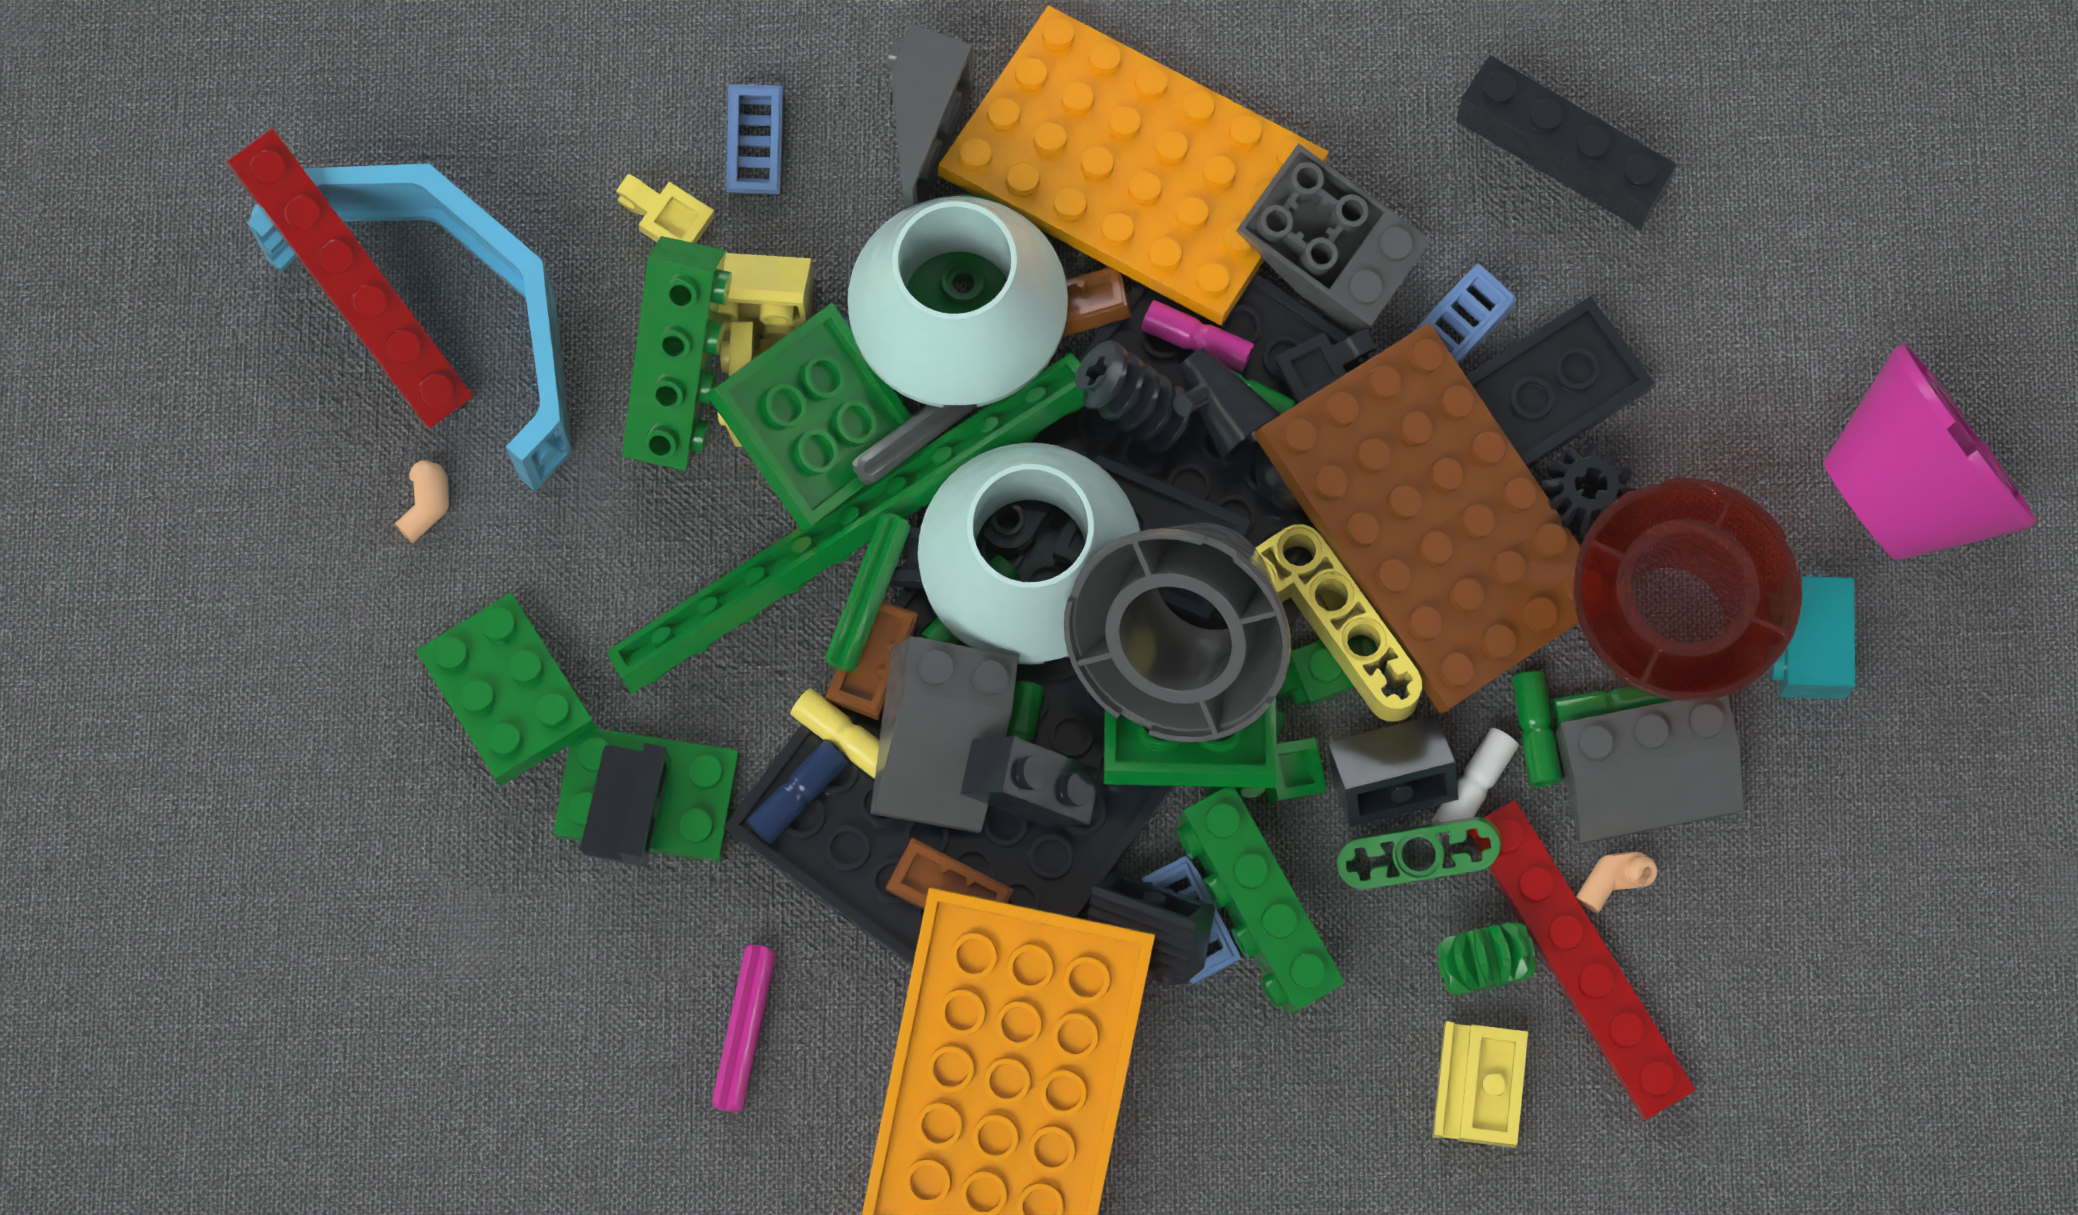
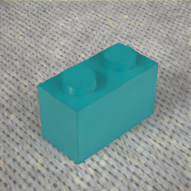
M1786 576L1778 589V593H1771L1769 600L1770 626H1778V647H1771L1769 657L1770 679L1779 680V697L1846 700L1856 687L1854 578Z

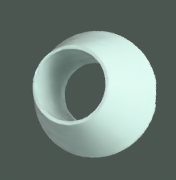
M950 196L931 199L915 204L890 218L870 237L855 262L848 288V314L851 330L856 344L870 368L882 381L902 395L920 403L944 408V405L977 404V407L1000 401L1024 388L1041 373L1055 354L1062 339L1067 319V283L1060 260L1050 242L1033 223L1021 214L997 202L976 197ZM948 252H969L982 256L996 265L1007 279L1001 292L991 302L977 310L960 314L942 313L922 305L909 293L906 286L913 273L923 263L937 255Z
M1018 443L1001 446L986 451L960 466L947 478L932 498L926 510L919 535L918 562L921 580L928 601L936 615L948 630L964 644L971 648L1018 656V664H1044L1045 661L1069 656L1064 636V612L1066 602L1081 570L1098 551L1109 543L1123 536L1140 532L1134 509L1117 482L1099 465L1085 456L1066 448L1044 443ZM1021 500L1045 501L1059 507L1070 515L1082 532L1085 546L1073 565L1060 575L1040 582L1016 581L996 572L981 556L976 546V539L985 521L995 511L1007 504Z

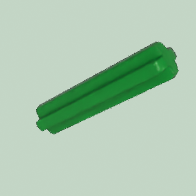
M883 513L879 518L825 655L828 665L836 670L852 673L857 667L910 531L908 521L898 515Z

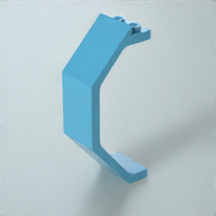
M429 163L303 168L343 222L409 220L435 222L526 298L540 404L536 415L506 446V449L519 478L536 492L573 453L556 300L543 260ZM256 204L251 213L252 218L247 224L266 259L283 272L297 256Z

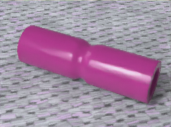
M1153 300L1141 326L1142 331L1183 349H1192L1196 352L1201 348H1205L1210 355H1214L1229 369L1240 374L1243 373L1255 346L1250 341L1213 325L1202 324L1197 318L1156 300Z

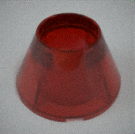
M1696 478L1665 479L1663 483L1647 486L1634 492L1632 490L1621 496L1600 514L1585 536L1576 559L1573 575V600L1578 622L1587 642L1599 659L1614 674L1637 689L1658 697L1679 701H1702L1727 696L1747 687L1762 677L1778 661L1790 643L1799 621L1803 596L1800 569H1797L1793 554L1786 542L1788 537L1772 515L1760 504L1738 490L1721 483ZM1659 568L1681 569L1698 576L1713 589L1722 605L1725 619L1724 632L1710 640L1696 643L1678 642L1658 634L1645 623L1638 613L1632 598L1631 581L1647 571Z

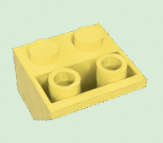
M726 253L724 271L732 273V280L725 305L719 304L716 320L725 324L724 340H730L731 322H753L758 334L763 335L764 339H781L811 317L815 277L812 258Z

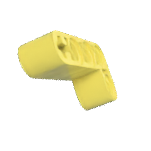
M1298 524L1283 529L1257 546L1256 549L1267 566L1281 602L1290 597L1372 712L1380 719L1388 722H1399L1408 718L1415 711L1422 691L1421 676L1322 536L1314 528ZM1293 546H1301L1312 554L1313 560L1304 566H1295L1285 559L1283 553ZM1324 591H1334L1343 597L1345 605L1339 610L1328 611L1322 609L1317 604L1315 597ZM1364 635L1375 642L1378 650L1369 656H1359L1350 650L1347 642L1352 637ZM1387 661L1386 669L1383 675L1380 671V668L1382 667L1384 662ZM1387 681L1394 688H1398L1401 685L1406 687L1403 700L1396 694L1388 697L1384 695Z

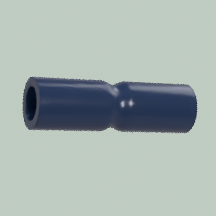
M824 740L790 775L788 782L780 785L746 820L747 824L763 840L771 844L804 810L807 802L816 798L849 762L831 743Z

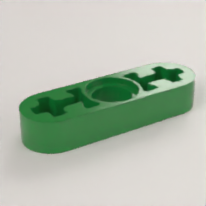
M1470 817L1363 835L1353 838L1342 848L1338 856L1337 868L1346 884L1362 890L1486 869L1494 863L1501 851L1502 839L1498 828L1491 821L1482 817ZM1469 829H1477L1478 835L1481 838L1489 837L1491 845L1484 848L1482 858L1474 859L1471 850L1455 851L1451 855L1455 864L1445 865L1446 846L1439 833H1450L1449 844L1466 840ZM1421 837L1432 843L1435 848L1436 857L1431 866L1424 869H1416L1406 862L1403 850L1406 842L1412 838ZM1384 842H1394L1393 861L1399 873H1389L1390 862L1375 865L1371 869V877H1363L1360 869L1350 868L1349 861L1357 856V848H1365L1368 856L1375 857L1386 855L1388 852Z

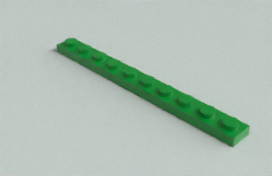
M1070 353L1042 371L1018 392L992 403L914 453L877 482L863 486L811 527L803 531L797 528L607 650L606 654L631 694L645 685L655 683L668 670L688 657L705 651L713 641L738 625L750 622L760 611L783 596L800 590L808 580L828 567L848 559L853 551L871 540L879 518L883 513L895 514L905 519L923 506L930 504L932 498L947 478L972 458L1001 446L1028 443L1040 431L1063 416L1080 410L1084 406L1082 401L1083 390L1077 388L1075 375L1081 363Z

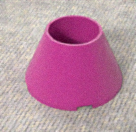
M1906 343L1893 349L1823 461V465L1830 478L1870 534L1895 561L2028 530L2037 523V518L1986 443H1982L1965 420L1964 414Z

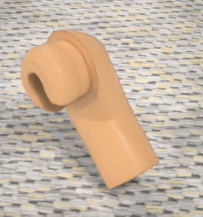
M421 460L412 466L409 480L414 482L415 505L394 523L411 543L419 539L449 508L448 476L442 466L430 460Z
M1641 852L1605 855L1595 865L1578 892L1576 899L1582 907L1598 914L1613 890L1651 885L1657 877L1658 869L1656 863Z

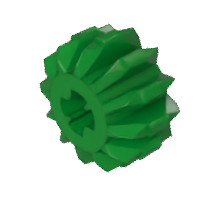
M1517 922L1492 925L1458 933V935L1446 937L1437 946L1440 960L1437 962L1441 978L1445 980L1447 991L1456 995L1480 992L1527 980L1536 971L1534 962L1536 954L1533 941L1529 939L1526 926Z

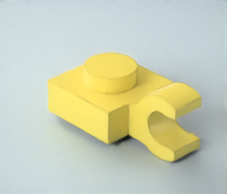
M628 174L616 190V193L620 195L618 202L636 214L644 215L638 224L639 231L658 242L661 236L697 243L715 217L713 209L671 182H668L659 194L636 177Z

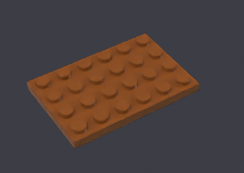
M1430 322L1260 427L1253 434L1319 534L1418 670L1422 679V688L1440 715L1615 598L1568 527L1562 525L1561 517L1556 509H1551L1548 497Z

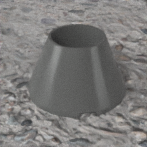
M1193 523L1150 529L1123 536L1102 548L1087 562L1078 575L1070 597L1066 602L1064 612L1065 643L1078 678L1091 696L1107 712L1117 719L1121 714L1133 722L1151 729L1148 735L1180 742H1202L1219 739L1238 732L1253 723L1268 709L1281 689L1288 672L1291 656L1289 623L1267 566L1252 543L1236 531L1221 525ZM1158 587H1179L1201 595L1218 609L1229 629H1203L1183 621L1167 607L1159 594Z

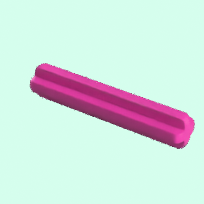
M747 945L744 950L712 1098L713 1106L722 1111L741 1112L744 1106L776 957L774 950L765 946Z

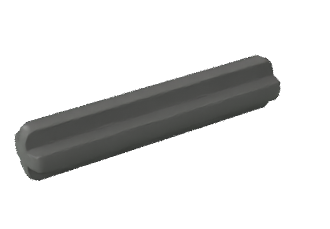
M977 404L944 405V408L927 405L854 459L852 463L853 471L858 475L863 484L871 485L873 482H877L975 409Z

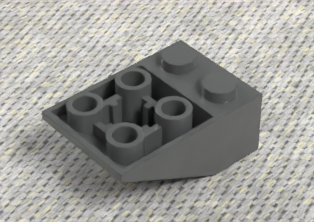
M1299 143L1236 230L1313 309L1350 336L1364 329L1368 330L1432 241Z

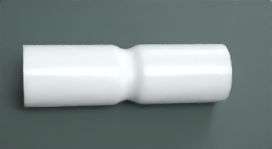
M1490 728L1465 767L1464 775L1457 780L1459 800L1442 804L1431 820L1432 823L1474 817L1484 802L1487 791L1495 785L1518 749L1519 744L1505 732L1496 728Z

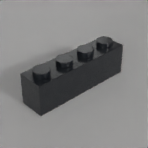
M1489 55L1461 98L1456 122L1640 230L1669 187L1677 167L1676 163Z

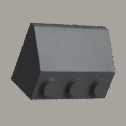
M1726 690L1563 722L1555 734L1561 772L1579 845L1744 811L1740 743Z

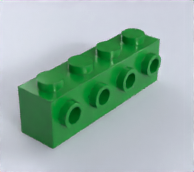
M661 236L648 256L622 457L686 471L695 453L703 454L706 449L711 423L710 421L702 420L704 405L712 403L706 393L717 385L718 376L717 372L709 371L711 355H718L725 328L724 322L716 321L719 304L725 305L732 280V273L724 271L726 250Z
M1224 787L1183 810L1175 818L1180 826L1175 829L1176 835L1187 855L1191 859L1197 857L1208 877L1204 878L1203 881L1210 897L1219 909L1225 906L1236 925L1231 931L1240 950L1248 959L1253 956L1264 976L1259 979L1260 984L1271 1004L1276 1009L1281 1006L1287 1016L1345 984L1344 979L1236 788Z

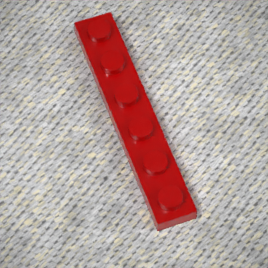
M273 128L266 131L226 161V164L427 429H431L473 397V394Z
M1513 800L1484 817L1498 828L1502 839L1501 851L1493 864L1487 867L1522 925L1526 926L1528 935L1643 1121H1647L1695 1091L1694 1086L1517 802ZM1469 829L1468 838L1482 858V851L1485 847L1491 845L1489 837H1479L1477 829Z

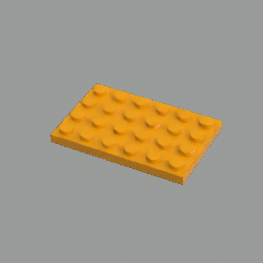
M1048 5L939 163L938 176L976 196L986 197L1004 204L1024 216L1039 230L1222 326L1264 261L1236 232L1237 228L1298 143L1325 163L1328 161L1329 151Z
M930 887L862 1215H1098L1155 934Z

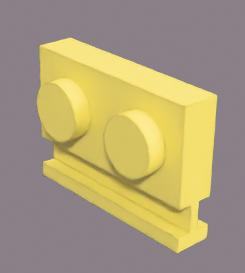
M1445 1022L1433 1138L1458 1139V1141L1512 1148L1517 1146L1528 1031Z

